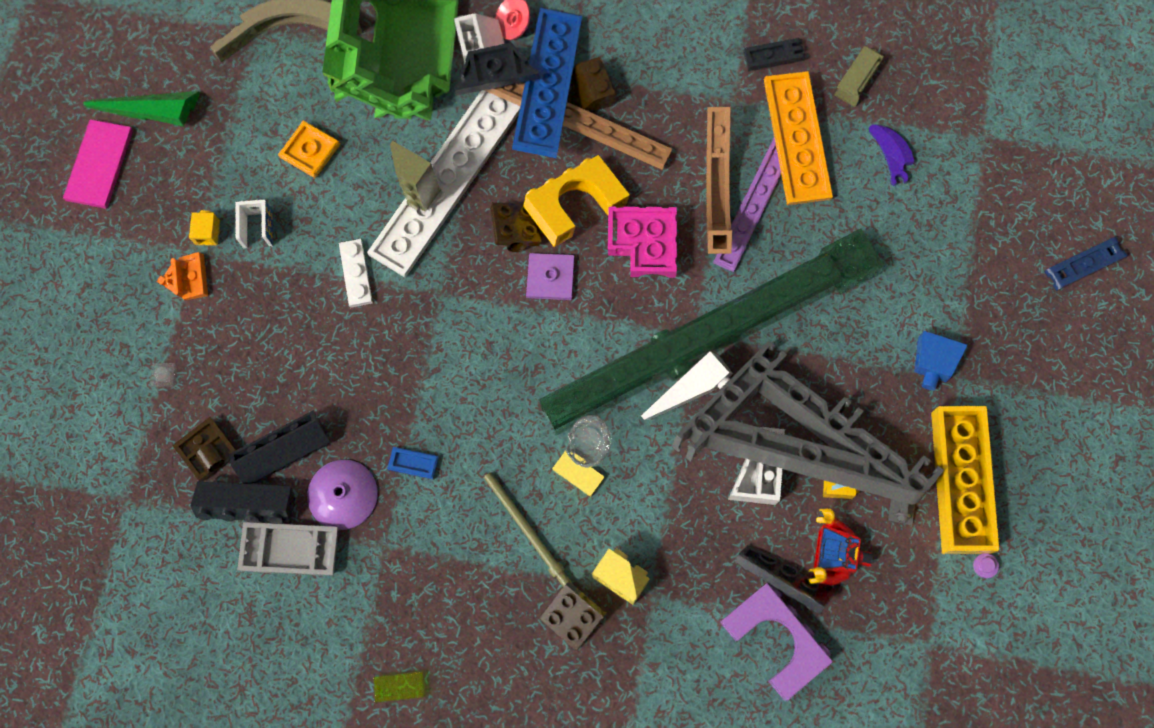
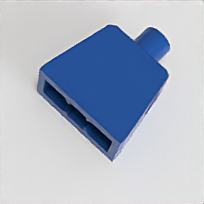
M923 331L918 337L914 370L915 373L924 375L922 387L927 390H936L938 380L947 382L952 377L967 345Z

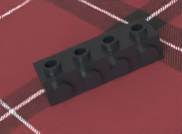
M313 410L230 453V464L243 484L257 483L264 476L281 470L285 465L293 461L302 459L313 450L323 448L330 441L324 426Z
M197 481L190 507L195 517L201 520L222 519L228 522L244 520L250 523L258 521L273 524L290 523L295 496L291 486Z

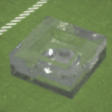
M152 363L150 386L175 387L177 365L175 363Z

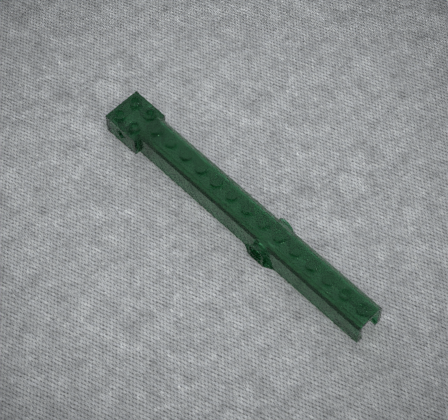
M860 228L821 248L817 257L671 332L669 329L658 332L651 337L649 343L538 399L542 411H545L552 424V430L555 436L667 378L674 382L675 379L688 373L691 370L690 366L698 363L709 352L717 353L837 290L842 295L880 275L885 265Z

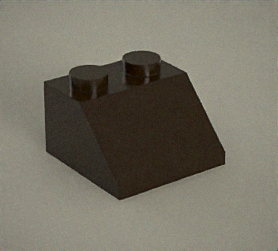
M600 56L581 62L572 70L567 97L568 103L591 113L615 105V92Z

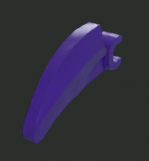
M870 125L869 133L877 141L886 158L891 174V185L896 186V177H901L904 184H906L908 175L903 171V167L914 163L912 151L908 144L895 131L881 125Z

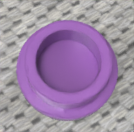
M985 553L975 558L973 568L978 576L991 578L997 574L999 564L994 556Z

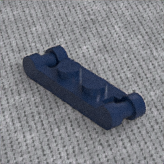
M1113 237L1050 267L1045 271V274L1048 278L1051 277L1054 282V289L1059 291L1093 273L1124 260L1128 257V254L1125 250H1121L1117 237ZM1064 271L1067 277L1063 279L1059 272Z

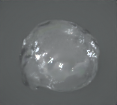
M587 415L581 417L574 423L568 434L569 441L566 453L575 464L581 467H595L606 458L613 442L612 432L605 421L598 416Z

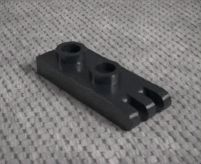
M801 38L744 48L743 53L748 71L805 60L806 56L805 53H802L804 49L801 45Z

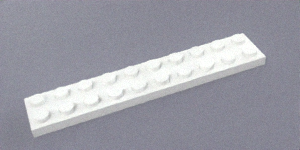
M485 90L481 91L431 161L440 189L436 198L426 212L419 208L418 210L413 209L406 203L407 200L405 198L368 250V255L406 278L519 115L520 106Z

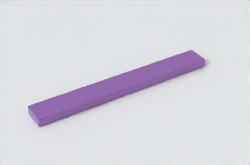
M775 138L731 225L732 254H717L713 262L732 272L735 271L781 175Z

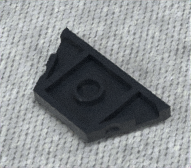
M512 42L468 51L465 58L466 63L460 71L459 83L455 85L454 90L456 96L536 80L540 79L539 72L528 63V59L523 54L518 52V49Z

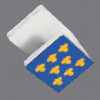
M267 201L236 202V240L241 246L247 248V215L262 214V237L269 246H273V210ZM250 207H259V209H251Z

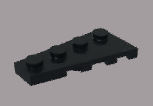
M749 545L738 554L735 563L742 566L744 570L752 572L762 578L767 584L775 586L787 596L798 600L808 609L819 614L823 612L841 586L838 584L830 586L820 582L812 584L810 579H815V574L811 573L810 576L798 572L797 566L790 563L780 564L777 562L776 557Z

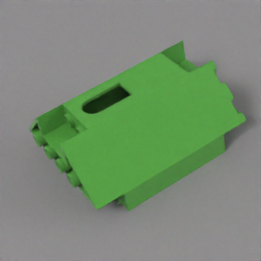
M332 0L322 73L328 78L331 92L335 93V101L338 102L347 96L355 98L375 107L374 117L377 118L391 114L397 119H411L412 115H416L422 119L431 120L434 97L449 91L456 30L454 18H457L459 0ZM363 1L371 3L376 10L373 42L357 35L360 5Z

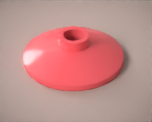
M505 0L500 5L495 19L499 21L504 39L514 40L525 32L530 20V9L525 0Z

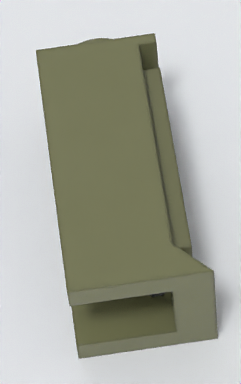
M864 46L838 84V90L834 96L856 107L859 96L879 68L883 56L876 50Z

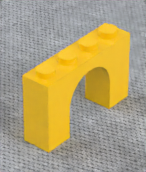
M599 155L592 159H585L576 168L567 169L558 178L549 179L540 188H533L528 191L525 196L523 207L554 247L573 237L575 230L574 223L559 204L558 198L565 192L581 190L589 193L607 215L609 207L623 208L627 204L630 196Z

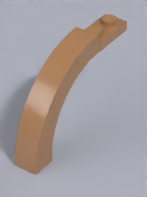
M707 107L706 227L708 254H732L729 199L730 107Z

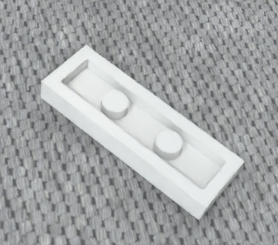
M357 239L339 243L350 308L373 303L362 240Z

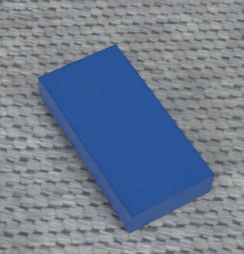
M393 447L387 469L434 480L439 457Z

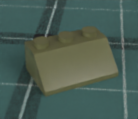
M392 141L390 147L399 185L403 190V195L406 197V203L415 210L419 208L426 212L440 192L432 164Z

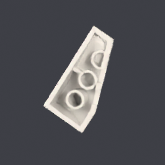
M709 352L641 416L645 420H650L708 394L718 387L721 390L729 382V377L733 373L719 355Z

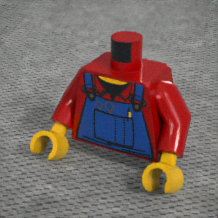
M819 509V511L823 512L824 518L817 517L816 521L826 525H822L819 529L814 567L809 569V571L815 574V579H810V583L820 582L836 585L848 580L850 575L856 573L857 565L870 567L873 554L860 550L861 539L856 537L854 531L845 523L835 517L831 509Z

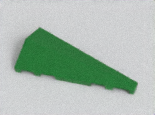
M190 91L93 99L85 101L84 106L144 121L151 119L184 127L190 110L194 111L200 92Z

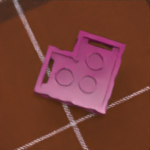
M609 207L608 256H631L630 277L659 274L668 278H676L677 207ZM613 220H617V241H613ZM644 265H660V266H663V267H643V266H644Z

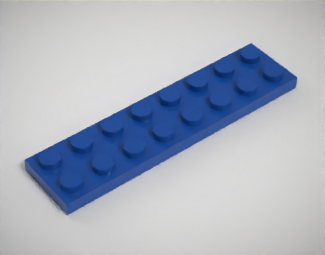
M540 8L529 64L538 70L540 79L525 82L512 150L557 158L582 16Z

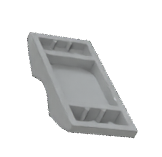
M243 522L237 570L258 573L334 576L339 528Z

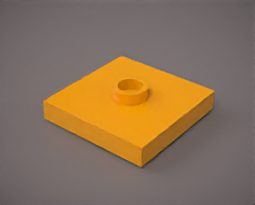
M303 120L278 155L281 159L316 179L340 146V142Z

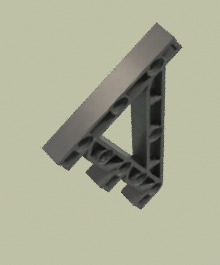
M769 341L676 434L672 445L679 452L683 448L681 444L686 439H691L694 443L690 442L688 444L689 450L685 457L689 461H692L705 447L908 504L918 503L944 471L938 466L932 475L929 474L925 477L921 474L920 471L925 465L928 466L931 462L923 455L909 472L905 459L863 428H853L864 412L858 407L853 416L847 419L842 413L846 407L850 406L851 401L844 397L829 412L827 402L786 371H778L782 367L787 354L781 351L778 358L770 362L767 358L770 352L775 349V345ZM759 392L831 447L730 420Z

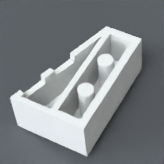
M760 427L781 434L785 433V429ZM745 459L728 500L776 505L780 501L782 469Z

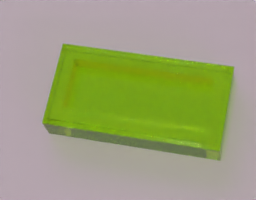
M423 672L373 677L375 703L425 697Z

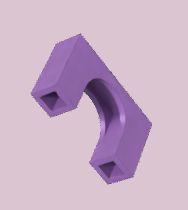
M766 583L720 623L735 641H738L762 621H776L789 629L795 642L794 655L784 668L768 680L782 699L787 701L832 663L829 658L831 653L822 643L820 645L816 643L812 638L814 633L806 624L801 625L796 619L798 616L797 612L789 604L785 606L780 600L782 595L777 588Z

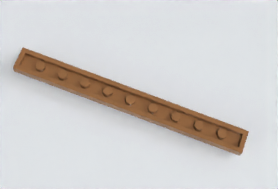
M521 82L485 91L521 106L525 83ZM566 103L563 126L663 170L671 154V148L573 104Z

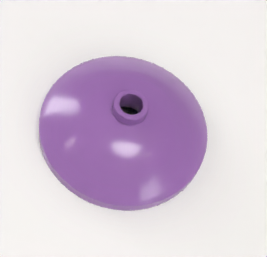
M337 460L323 466L313 476L307 492L308 506L315 519L324 526L338 527V530L351 529L362 524L373 512L378 498L377 484L371 472L362 464L351 460ZM342 488L343 493L340 496H336V490Z

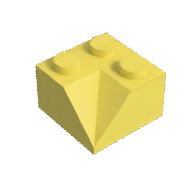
M608 549L592 573L593 578L634 605L650 580L646 577L648 572L637 565L634 568L631 567L630 562L627 561L628 556L620 550L615 549L613 552Z

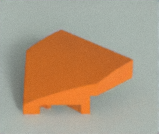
M197 252L180 257L178 260L172 258L171 266L164 276L159 277L157 282L184 300L208 296L204 254Z

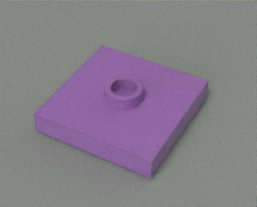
M529 253L526 297L533 299L572 300L574 255Z

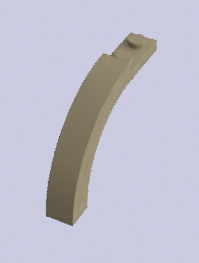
M271 0L259 4L241 14L240 18L243 23L234 27L223 38L218 39L210 48L219 61L222 62L259 34L277 26L303 23L328 30L331 3L323 0ZM358 22L357 35L359 36L362 30Z

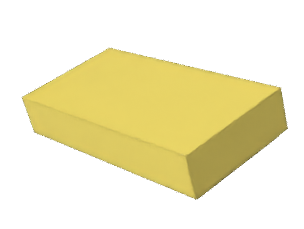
M567 450L552 468L553 471L590 497L604 479L603 475Z

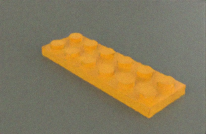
M809 72L766 76L764 84L787 205L831 200L833 196Z

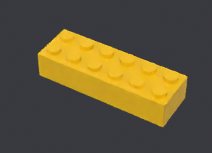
M938 406L931 413L935 469L939 466L944 470L936 480L942 554H992L999 551L987 406Z

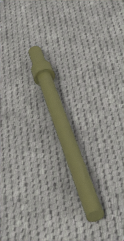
M492 472L488 473L484 479L545 561L552 577L557 578L563 587L568 582L572 583L564 572L565 568L554 559Z

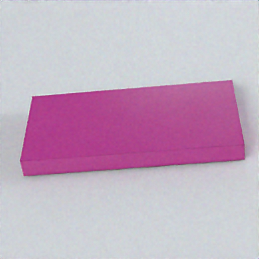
M95 120L89 121L63 196L64 200L108 208L133 133L131 127Z

